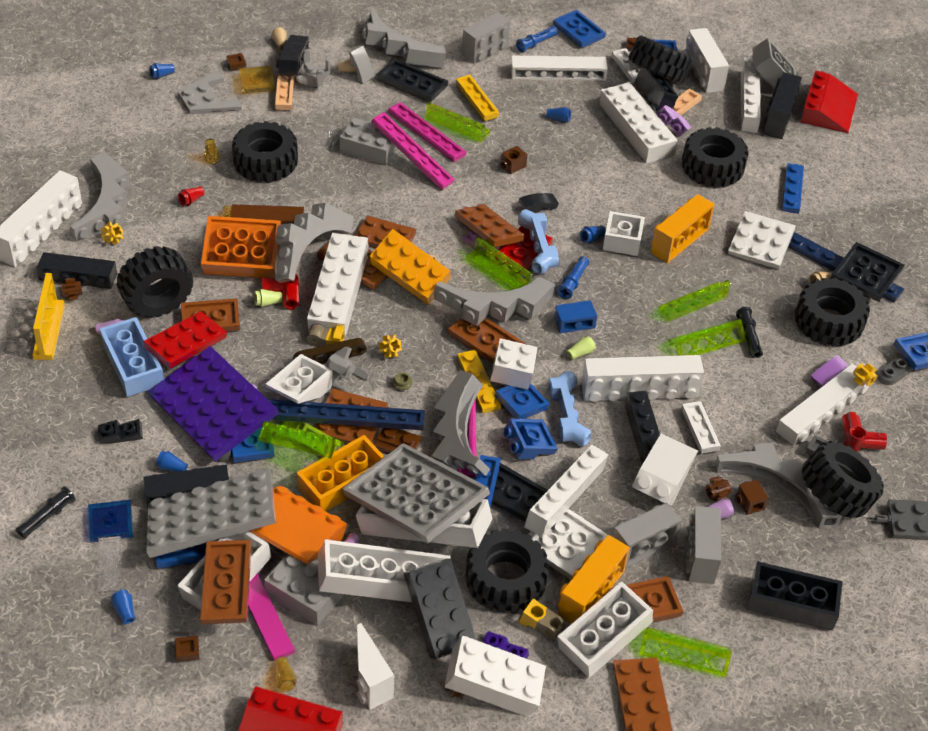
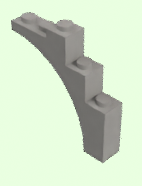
M370 10V15L366 17V29H363L362 34L366 44L382 46L385 48L386 54L403 56L408 64L443 68L446 56L444 46L428 44L400 34L386 25L378 16L377 11Z
M106 152L90 159L92 172L99 178L102 189L99 199L91 211L82 219L70 225L72 238L76 242L100 231L109 222L112 225L118 223L119 226L126 222L124 209L121 207L128 204L125 188L130 186L129 172Z
M327 203L312 205L311 214L295 215L294 224L278 225L275 243L280 245L276 281L280 283L294 281L300 258L306 247L315 237L324 232L337 234L352 233L354 216Z
M538 277L532 283L510 291L476 292L453 287L439 281L435 286L434 300L461 312L462 319L476 326L488 315L505 323L515 312L532 319L551 300L555 284Z
M460 370L434 407L440 413L438 416L441 420L433 431L439 437L437 440L440 442V445L432 457L456 471L458 468L462 470L466 468L474 475L479 473L486 476L490 468L472 454L467 438V423L470 410L483 384L473 374Z
M773 442L754 444L750 452L725 453L717 456L715 463L716 473H739L765 479L783 488L800 501L812 515L818 529L837 527L842 516L819 502L820 500L814 497L811 493L812 491L805 485L806 481L802 477V464L800 460L787 459L780 461Z

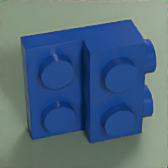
M510 419L503 430L504 438L508 439L511 444V453L516 454L518 459H535L538 454H555L558 450L543 419Z

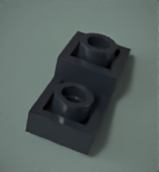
M551 193L530 194L520 197L518 200L524 210L527 209L531 212H540L541 207L557 209L559 205L557 199Z
M140 419L123 424H119L118 420L98 425L99 442L119 443L143 439L142 423Z

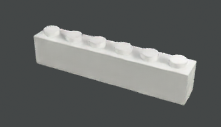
M512 56L511 77L515 80L606 81L607 77L606 57Z
M744 57L741 68V131L757 133L761 119L760 73H757L753 67V58Z
M852 363L780 419L776 432L792 445L804 442L812 431L815 433L820 428L823 422H829L836 412L840 413L847 403H853L857 395L860 393L864 394L869 388L867 385L862 387L853 381L855 378L853 371L857 366Z
M591 445L530 509L524 527L542 538L604 469L608 454Z

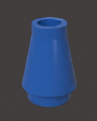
M153 63V65L149 66L150 76L156 79L175 72L173 64Z
M567 107L547 109L546 117L563 123L570 122L571 109H567Z
M603 225L586 226L580 231V238L584 243L590 244L605 235L606 228Z
M161 451L156 460V466L160 470L174 472L185 471L188 468L187 463L169 451Z
M120 590L112 594L111 605L121 618L123 624L126 625L134 622L136 618L132 594L128 590Z

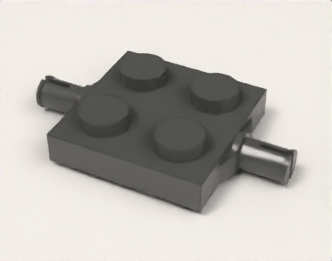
M889 499L887 502V515L875 514V523H887L891 530L892 538L928 540V501Z

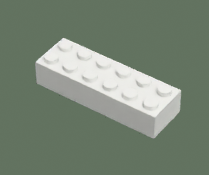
M630 82L601 90L599 105L646 163L675 155L678 140Z
M60 170L0 225V261L16 267L32 251H35L37 246L43 240H46L54 230L58 229L65 219H68L76 209L80 208L82 200L77 177Z
M332 233L307 318L309 331L313 324H320L324 327L335 329L337 325L344 326L346 338L369 253L368 238Z
M700 355L585 359L581 382L584 401L626 400L627 392L647 391L650 400L698 397L704 369Z
M483 499L430 542L478 548L492 521L488 500ZM363 505L356 514L358 525L363 535L423 541Z
M324 540L318 554L319 591L412 602L403 572L450 558V556Z

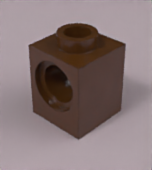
M515 146L501 153L500 166L510 174H513L526 167L528 154L518 146Z

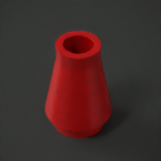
M201 186L182 189L178 193V200L181 205L190 206L200 197L204 196V189Z

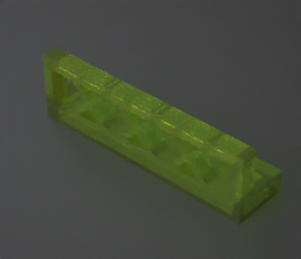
M431 102L426 104V120L481 143L490 135L491 129L486 128L484 124Z
M481 238L475 239L474 251L466 256L468 263L509 291L531 283V272Z
M729 280L721 283L716 282L659 306L658 311L668 322L728 298L731 282Z
M741 319L668 339L669 346H675L678 356H684L681 344L684 343L691 346L689 353L685 355H700L747 341ZM737 328L740 337L736 340L730 337L732 330ZM718 333L724 337L721 344L713 341ZM701 338L708 342L705 349L697 346Z
M266 421L263 423L258 440L332 459L335 447L341 448L344 446V442L333 437Z
M647 627L644 629L639 655L649 658L657 657L661 661L726 677L732 648ZM647 639L657 641L661 649L654 653L644 651ZM661 642H662V643H666V644H668V645H666V646L663 647L662 644H661ZM672 645L678 646L682 655L677 658H671L667 654L666 649ZM697 651L701 653L705 660L694 664L691 663L687 655ZM716 656L725 658L723 671L714 669L709 661Z

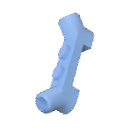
M527 209L522 210L518 216V224L530 230V238L534 240V251L538 253L532 261V269L538 274H544L549 268L558 267L559 265L556 246H548L545 237L547 228L545 213H533Z
M566 370L559 377L549 378V393L551 400H559L563 414L559 424L561 441H572L583 447L591 439V430L577 422L578 412L573 408L574 397L570 395V391L577 384V377L573 372Z

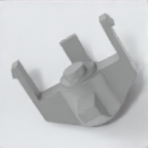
M304 50L305 74L297 76L298 82L309 87L323 86V80L330 75V61L328 58H325L326 68H319L311 64L310 50Z
M344 347L331 355L326 367L333 370L332 385L345 392H348L349 389L338 384L340 377L350 378L353 373L368 380L370 376L367 371L354 366L352 361L348 359L352 350L349 347Z

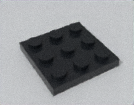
M855 242L834 270L830 279L845 280L848 284L855 285L857 290H861L865 296L880 302L905 265Z

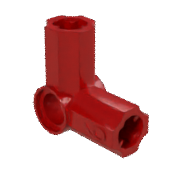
M295 274L294 281L281 283L276 281V277L262 278L263 290L283 293V307H286L288 310H295L296 307H299L297 274Z
M856 412L843 414L841 420L846 437L844 446H849L857 452L861 448L885 450L887 446L886 433L867 432L862 428L860 417Z

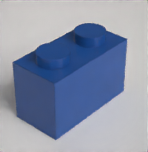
M591 300L555 305L554 319L559 332L567 333L596 328L597 314Z

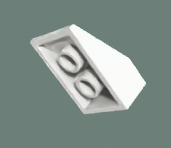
M300 354L267 382L265 387L296 403H302L320 398L332 387L333 370Z
M660 434L641 466L632 487L672 506L698 450Z
M360 623L357 625V684L359 687L357 696L362 704L366 703L369 710L394 698V674Z

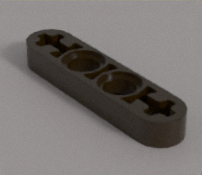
M354 338L298 351L293 355V360L302 354L320 364H325L331 355L344 347L352 348L348 358L363 355L367 347L362 338Z

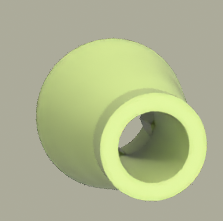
M263 289L254 291L255 306L264 307L282 302L281 292Z
M589 336L582 337L567 350V355L571 360L591 354L596 349L595 343Z

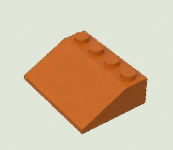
M208 216L201 260L203 274L251 278L276 277L280 245L275 243L277 227L281 225V221Z
M277 486L273 488L276 523L249 530V532L305 564H309L318 559V554L324 540L342 542L347 523L338 516L327 513L322 507L309 503L304 497L291 493L286 487Z

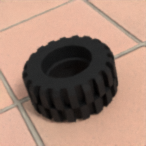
M642 35L637 37L628 56L629 61L677 83L684 81L692 64L691 57Z
M264 121V123L254 122L252 125L248 124L245 128H241L233 138L232 152L235 169L244 178L247 177L248 180H257L259 183H262V181H267V183H271L274 180L280 181L282 177H288L298 164L297 138L289 128L287 129L282 124L279 125L276 122L269 123L268 121Z
M718 127L702 128L697 130V132H693L686 139L682 156V167L686 175L691 180H696L698 184L702 183L707 187L714 186V188H719L720 186L727 187L729 184H735L744 175L749 155L748 147L741 137H738L734 132L731 133L730 130H722Z
M155 246L153 249H143V252H137L134 254V257L127 259L126 264L120 268L116 283L117 289L127 308L132 313L141 317L145 316L146 318L160 317L162 314H169L171 310L179 308L180 304L187 300V295L191 294L194 283L193 275L178 251L163 246L161 248ZM161 279V280L158 281L157 283H155V284H153V285H150V284H152L153 282H155V281Z
M828 278L818 279L807 284L802 289L795 310V321L799 329L803 330V334L806 337H811L812 341H819L822 345L830 344L834 347L839 344L844 346L848 342L856 341L862 335L869 317V302L861 290H857L855 285H850L845 280L839 281L837 278L832 280ZM823 309H831L842 315L830 314Z
M835 441L821 443L802 466L803 480L806 481L805 485L812 491L813 496L817 497L823 505L828 506V509L838 512L841 516L846 515L848 518L862 517L883 495L884 484L876 468L866 458H863L859 452L852 450L849 446H844L843 443H835Z
M503 529V531L499 532L494 530L491 531L490 535L487 533L484 535L478 548L472 547L469 550L466 564V585L472 597L477 596L476 601L479 604L483 605L485 603L487 609L492 611L494 608L499 609L498 612L505 613V610L516 613L519 608L524 611L532 599L539 601V597H542L547 583L549 560L547 559L545 549H541V544L537 540L533 541V537L529 534H521L522 531L515 530V532L509 531V529ZM498 562H511L520 566L526 573L516 579H503L495 576L488 568Z

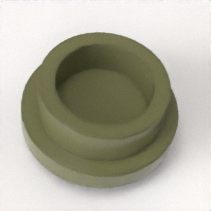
M400 372L393 378V386L398 390H407L412 386V379L409 374Z

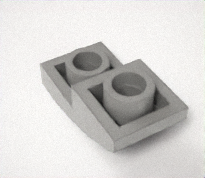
M360 45L349 51L351 65L356 68L359 82L363 84L375 77L374 71L364 47Z

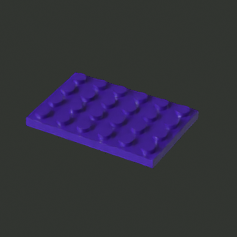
M211 346L147 391L151 398L214 462L279 414L278 409Z

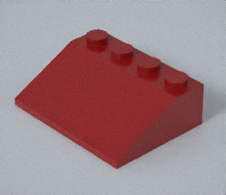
M815 70L801 122L849 133L858 93L833 75Z
M255 686L246 705L239 731H341L343 711Z

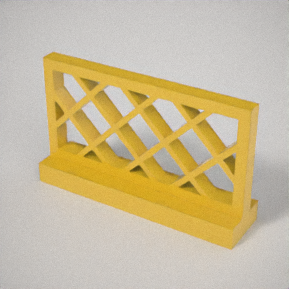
M46 273L33 327L36 339L33 351L34 360H53L65 307L64 300H57L52 273Z

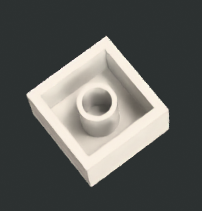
M610 211L603 250L638 256L645 217Z
M500 339L490 381L528 390L534 371L537 347Z

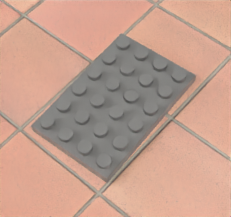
M404 443L343 488L345 496L427 543L490 494L487 486Z
M270 469L257 470L254 473L244 476L239 475L226 481H217L206 488L196 487L192 492H178L170 498H156L151 503H148L147 553L149 558L276 523Z

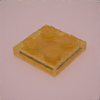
M271 66L239 68L243 93L275 91Z

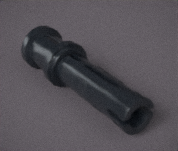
M741 307L736 311V316L740 320V329L745 333L752 358H755V356L760 358L763 355V351L755 331L756 322L752 318V309L750 307Z
M63 486L58 494L53 498L47 499L44 507L16 528L17 533L26 539L27 536L51 516L60 514L67 504L73 503L76 500L74 494L67 487Z

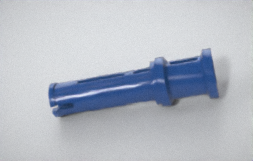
M552 26L535 35L529 34L524 39H518L516 47L523 53L528 48H534L538 43L556 36L558 31L556 27Z
M584 256L579 257L571 273L564 277L563 284L557 289V293L561 298L570 299L572 297L573 290L577 289L579 285L578 280L590 263L587 257H585L584 261H582Z

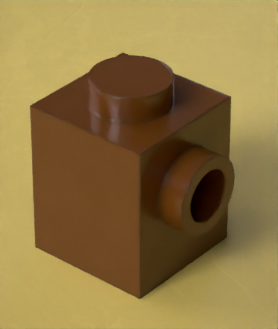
M758 480L746 481L740 484L735 496L738 505L742 506L747 515L765 510L769 499Z

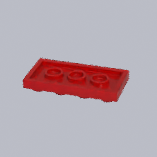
M200 311L148 338L143 342V347L170 369L209 346L225 339L227 331Z

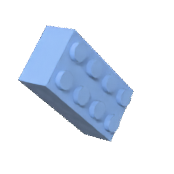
M137 317L99 328L102 345L127 397L150 390L164 380L163 370L158 359L143 347V342L147 340V337Z

